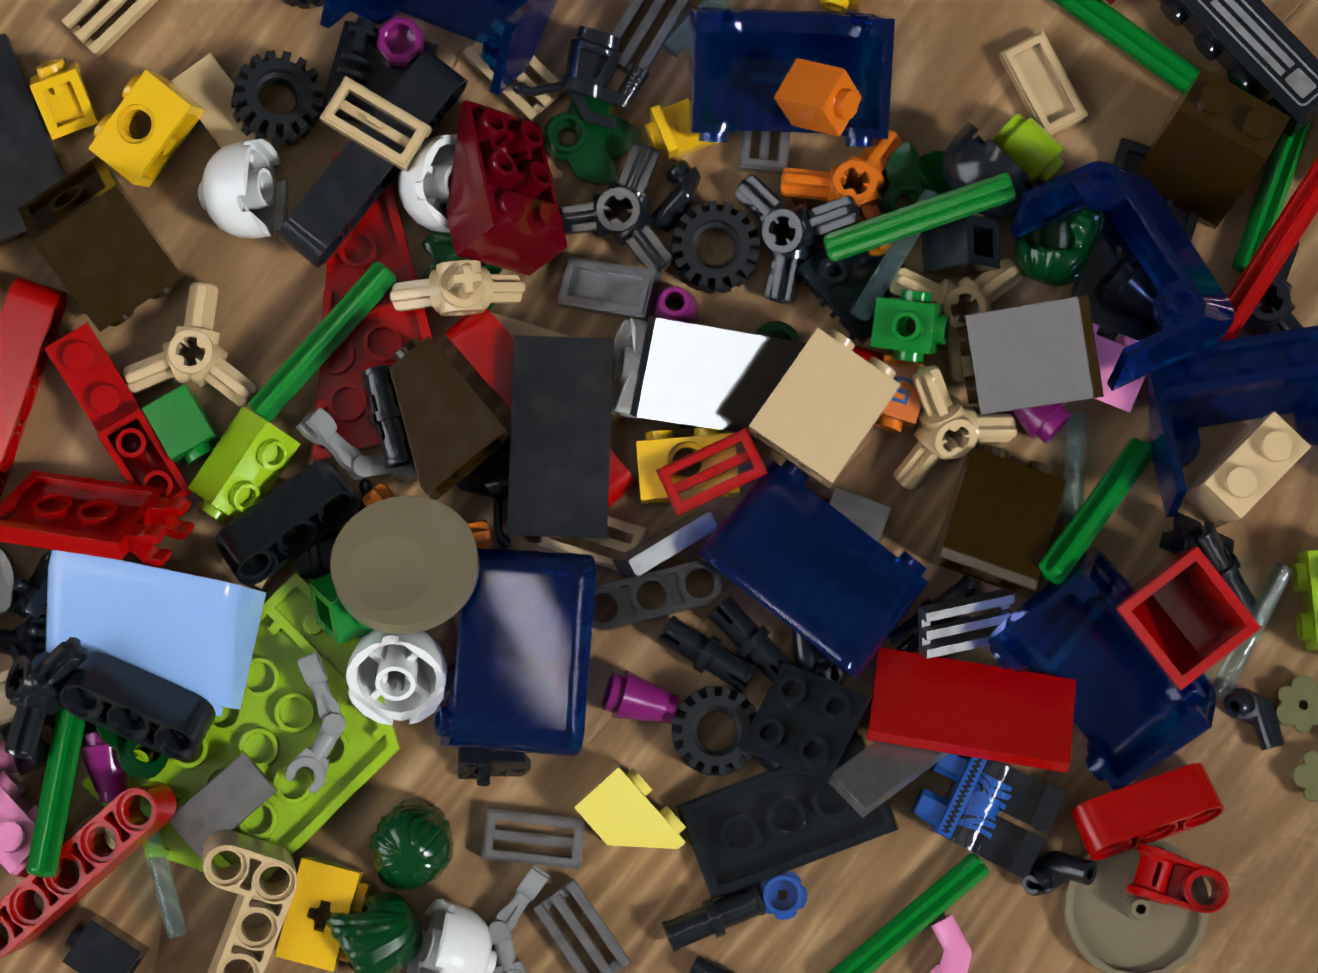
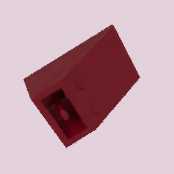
M468 100L461 103L446 212L456 256L478 260L485 264L530 276L568 247L540 125Z

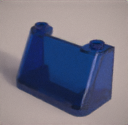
M690 7L689 130L692 133H699V141L728 142V133H737L738 130L820 133L792 126L774 99L796 58L846 70L861 94L862 99L856 114L849 120L841 136L845 137L846 146L874 147V138L888 139L895 19L881 14Z
M786 459L781 466L772 461L766 468L768 474L756 480L698 554L836 664L857 678L929 582L922 577L927 568L905 551L899 557H896L808 488L805 483L810 476Z
M477 547L479 556L477 583L469 600L460 609L453 697H448L445 706H438L435 713L434 730L436 736H441L440 746L577 756L582 748L585 731L596 582L594 557L577 553Z
M1091 547L1082 555L1061 584L1055 585L1051 581L1047 583L991 632L988 642L990 643L993 657L1005 669L1012 668L1015 671L1022 672L1028 667L1034 673L1076 679L1073 722L1088 738L1086 764L1095 778L1101 782L1106 780L1113 790L1125 787L1212 727L1217 697L1214 687L1205 673L1201 674L1181 691L1176 688L1116 611L1117 605L1130 591L1132 586L1100 550Z

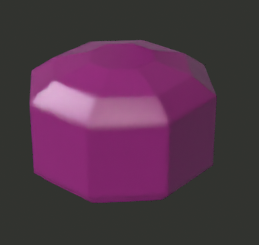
M394 16L379 27L377 48L389 65L409 67L423 54L425 35L413 19Z

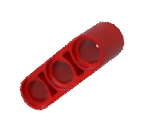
M1193 763L1089 799L1075 807L1070 814L1090 859L1098 861L1136 849L1139 843L1147 845L1201 826L1221 815L1224 807L1202 763Z

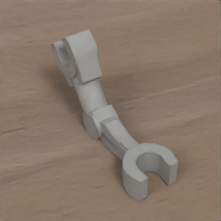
M318 408L313 414L311 412L308 413L296 427L309 441L317 445H324L353 480L388 474L390 479L405 482L419 480L416 469L410 465L387 469L385 468L383 455H362L358 448L346 442L336 432L337 425L334 419L322 408Z
M319 652L297 660V663L307 686L311 687L317 702L318 716L323 722L311 747L307 746L290 763L285 777L293 781L299 768H311L315 773V779L308 791L314 794L325 783L330 763L328 755L346 728V719L342 715L340 704L331 693L327 683L326 669Z
M534 864L518 886L517 892L509 904L498 912L495 920L488 926L493 949L497 953L498 965L495 966L494 973H529L523 961L516 958L511 930L517 926L521 913L529 902L535 899L551 876L536 864Z

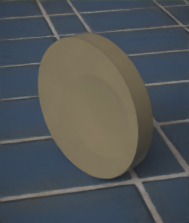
M396 496L377 501L365 507L345 524L333 545L330 569L337 596L343 607L353 618L377 631L391 634H412L432 629L446 622L460 611L469 600L476 586L479 574V556L471 529L455 510L439 501L426 497Z
M1164 840L1147 844L1182 856L1183 859L1191 861L1180 849ZM1137 848L1107 859L1094 861L1097 865V874L1090 885H1084L1071 880L1066 881L1062 901L1065 927L1077 951L1091 965L1104 973H1172L1188 962L1198 950L1207 931L1210 913L1189 912L1178 907L1162 905L1126 893V885L1133 882L1141 856L1137 852ZM1088 852L1081 857L1091 860ZM1202 876L1196 878L1191 885L1192 897L1199 904H1204L1209 900L1207 887Z

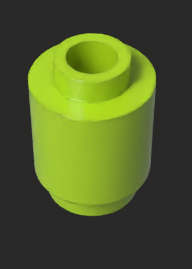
M1020 113L1013 116L992 140L1029 176L1027 181L1033 184L1038 179L1044 184L1048 183L1065 164L1060 158L1065 148L1034 119L1030 117L1026 120Z

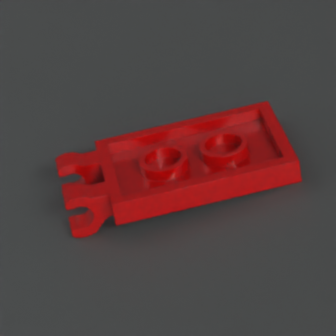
M33 470L0 504V542L122 560L128 552H131L146 565L161 567L170 558L172 553L170 549L159 548L154 544H159L166 535L177 540L185 539L194 529V522L182 521L177 517L183 516L191 506L190 500L184 497L167 498L166 489Z

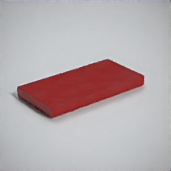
M879 647L866 740L1067 773L1071 759L1076 679L943 657L926 659L919 653Z

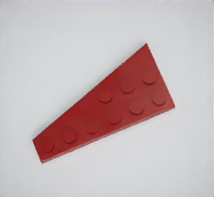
M340 153L333 154L332 163ZM392 182L334 254L325 262L326 278L325 290H323L321 321L374 262L378 261L391 270L397 278L396 283L417 280ZM392 288L319 368L318 395L315 411L318 408L326 411L337 425L336 432L346 442L360 451L381 446L375 427H371L369 415L372 414L362 372L375 366L395 364L397 361L393 358V355L414 338H417L420 343L428 336L433 340L425 308L402 312L395 310L393 302L390 300ZM313 444V463L335 458L324 445Z

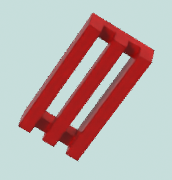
M747 428L656 470L677 516L768 474ZM739 443L743 444L746 451L673 484L670 478L671 475ZM751 461L754 468L681 501L678 494Z

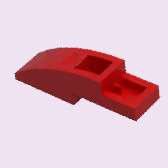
M88 322L44 348L128 484L166 489L167 498L186 497L192 493L188 489L189 485L176 462L170 459L144 414L143 407L135 394L128 388L117 365L113 363Z

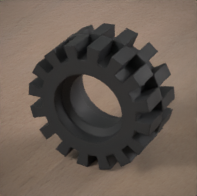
M275 50L266 51L263 60L257 54L251 58L249 66L246 63L242 66L239 76L236 78L231 108H235L233 114L235 122H243L241 131L246 136L253 131L257 134L255 139H272L271 145L273 147H280L281 141L285 139L287 145L290 146L296 144L298 136L304 139L309 135L311 127L314 128L323 103V98L321 97L323 85L322 82L316 83L318 73L314 67L309 71L305 70L307 64L305 59L299 57L296 63L291 62L292 53L283 51L282 58L279 59L275 56ZM269 84L285 86L294 94L296 106L285 114L272 113L261 105L258 96L260 90Z
M708 201V205L701 207L698 204L692 207V211L689 214L684 213L680 218L672 238L673 264L678 269V275L683 281L686 279L690 283V287L697 291L699 288L704 289L707 294H714L715 291L727 293L735 286L740 287L745 283L746 278L752 275L759 256L760 237L757 236V227L754 221L750 222L748 220V214L744 210L740 209V211H737L733 208V204L725 202V205H717V201ZM710 230H720L727 233L734 242L735 251L732 258L719 266L703 262L696 251L697 241L702 234Z
M710 686L697 690L683 700L673 718L671 733L675 750L689 767L702 774L723 776L738 771L754 757V755L740 750L739 746L757 710L746 696L732 688ZM712 711H720L730 716L736 728L733 742L727 748L719 751L705 748L697 737L696 730L699 720L705 714Z

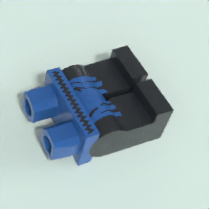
M948 754L931 767V770L953 780L946 797L944 798L922 788L911 808V812L924 822L932 825L930 831L943 836L1018 877L1027 879L1045 838L999 817L998 814L1003 812L1033 828L1048 833L1067 792L998 761Z

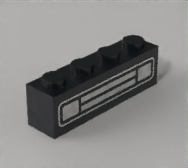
M1159 0L1161 2V10L1168 20L1176 26L1182 24L1195 37L1193 41L1199 52L1210 61L1216 59L1227 71V78L1230 83L1291 117L1284 128V131L1290 137L1294 136L1318 115V59L1261 0Z

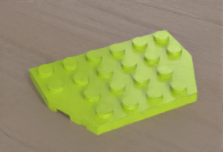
M295 572L264 603L241 710L224 707L222 716H216L193 758L188 760L168 758L163 770L157 776L150 779H136L128 776L129 787L127 788L129 789L151 781L165 783L176 796L177 811L240 755L247 753L278 791L233 831L281 846L293 856L401 749L394 724H380L364 716L349 698V686L346 681L349 658L361 638H354L340 645L317 624L309 584L300 577L299 573ZM319 652L326 669L327 683L331 693L340 704L342 715L346 719V728L328 755L330 763L325 783L314 794L308 791L315 779V773L311 768H299L293 781L285 777L290 763L307 746L311 747L323 722L318 716L317 702L311 687L307 686L297 663L298 659ZM380 695L377 700L385 705L384 697ZM141 750L133 751L134 756L138 760L148 762V756L145 752ZM88 776L81 784L98 800V795L95 792L90 776ZM141 796L140 809L146 817L150 818L152 813L151 805L144 796ZM104 802L101 804L104 807H106L110 802ZM169 822L142 845L150 855L171 860L204 873L202 857L199 858ZM222 851L216 854L212 861L219 867H229L237 862L239 856L232 851ZM269 867L262 872L260 877L267 882L281 867Z

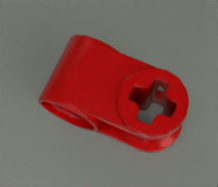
M1139 843L1137 852L1141 856L1133 882L1126 885V893L1162 905L1178 907L1189 912L1213 913L1225 906L1229 898L1230 888L1227 879L1221 872L1183 859L1182 856ZM1199 876L1206 878L1212 888L1211 896L1204 904L1197 903L1191 894V885Z

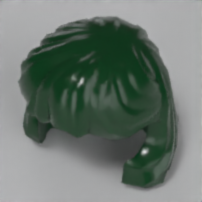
M1032 200L1026 201L1012 213L1017 240L1015 242L1014 255L1020 273L1033 281L1047 286H1065L1076 281L1083 273L1089 261L1088 257L1092 253L1091 250L1103 228L1105 220L1103 211L1088 208L1083 209L1082 212L1065 211L1064 209L1055 208L1044 210L1038 204L1033 203Z
M413 797L403 800L399 803V806L393 807V810L387 816L381 817L380 822L376 826L377 830L371 835L368 847L374 854L373 864L379 872L378 876L381 882L389 888L404 890L424 887L433 880L438 879L448 867L453 857L454 841L450 822L445 819V814L441 808L435 805L429 806L425 801Z
M376 892L373 895H369L363 902V905L368 907L366 912L355 914L334 912L331 914L330 919L327 921L331 935L338 941L349 960V968L354 973H398L418 955L421 948L423 929L420 919L407 900L396 893Z

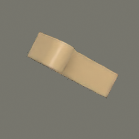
M221 830L214 832L203 844L202 861L205 877L210 884L238 895L207 973H230L225 967L229 962L236 959H243L251 964L249 969L243 973H264L297 889L298 879L293 856L281 846L235 831ZM222 851H232L239 856L237 862L229 867H219L212 861L214 856ZM273 866L281 867L287 872L282 880L275 883L266 882L260 877L264 870ZM253 913H262L269 918L267 923L259 928H249L242 923L245 917Z

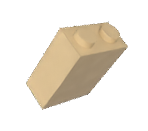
M817 328L750 423L748 432L830 489L895 396L901 384L893 379L896 376V372L887 364L875 357H872L868 362L853 352L855 344L846 336L834 329H830L828 333H825Z
M1274 411L1247 425L1181 495L1208 521H1212L1216 528L1237 521L1277 483L1311 446Z

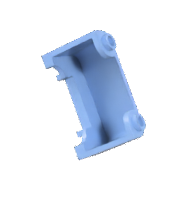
M52 550L48 564L45 652L51 653L61 642H66L70 637H76L80 639L81 646L88 649V653L100 652L196 693L210 702L216 712V716H222L224 707L241 710L266 592L220 580L117 559Z

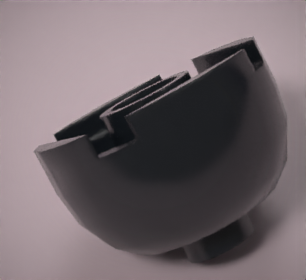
M968 122L954 136L945 150L941 162L942 176L951 188L950 191L1001 173H1008L1014 185L1016 199L978 214L986 218H1001L1012 214L1028 201L1039 188L1036 184L1028 181L1022 185L1029 176L992 140L988 139L985 142L979 135L974 139L973 136L979 129Z

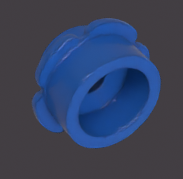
M792 871L781 873L760 883L762 891L759 895L766 913L775 914L777 919L787 920L793 918L797 914V910L803 908L806 904L807 890L801 885V878ZM780 890H785L787 892V897L785 899L778 898V892Z

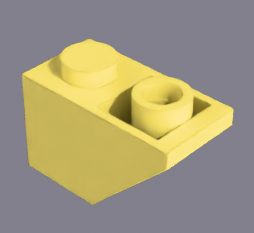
M618 767L574 807L607 845L679 849L686 843L679 834L686 826L667 805L658 811L646 797L653 789L634 768L626 774Z

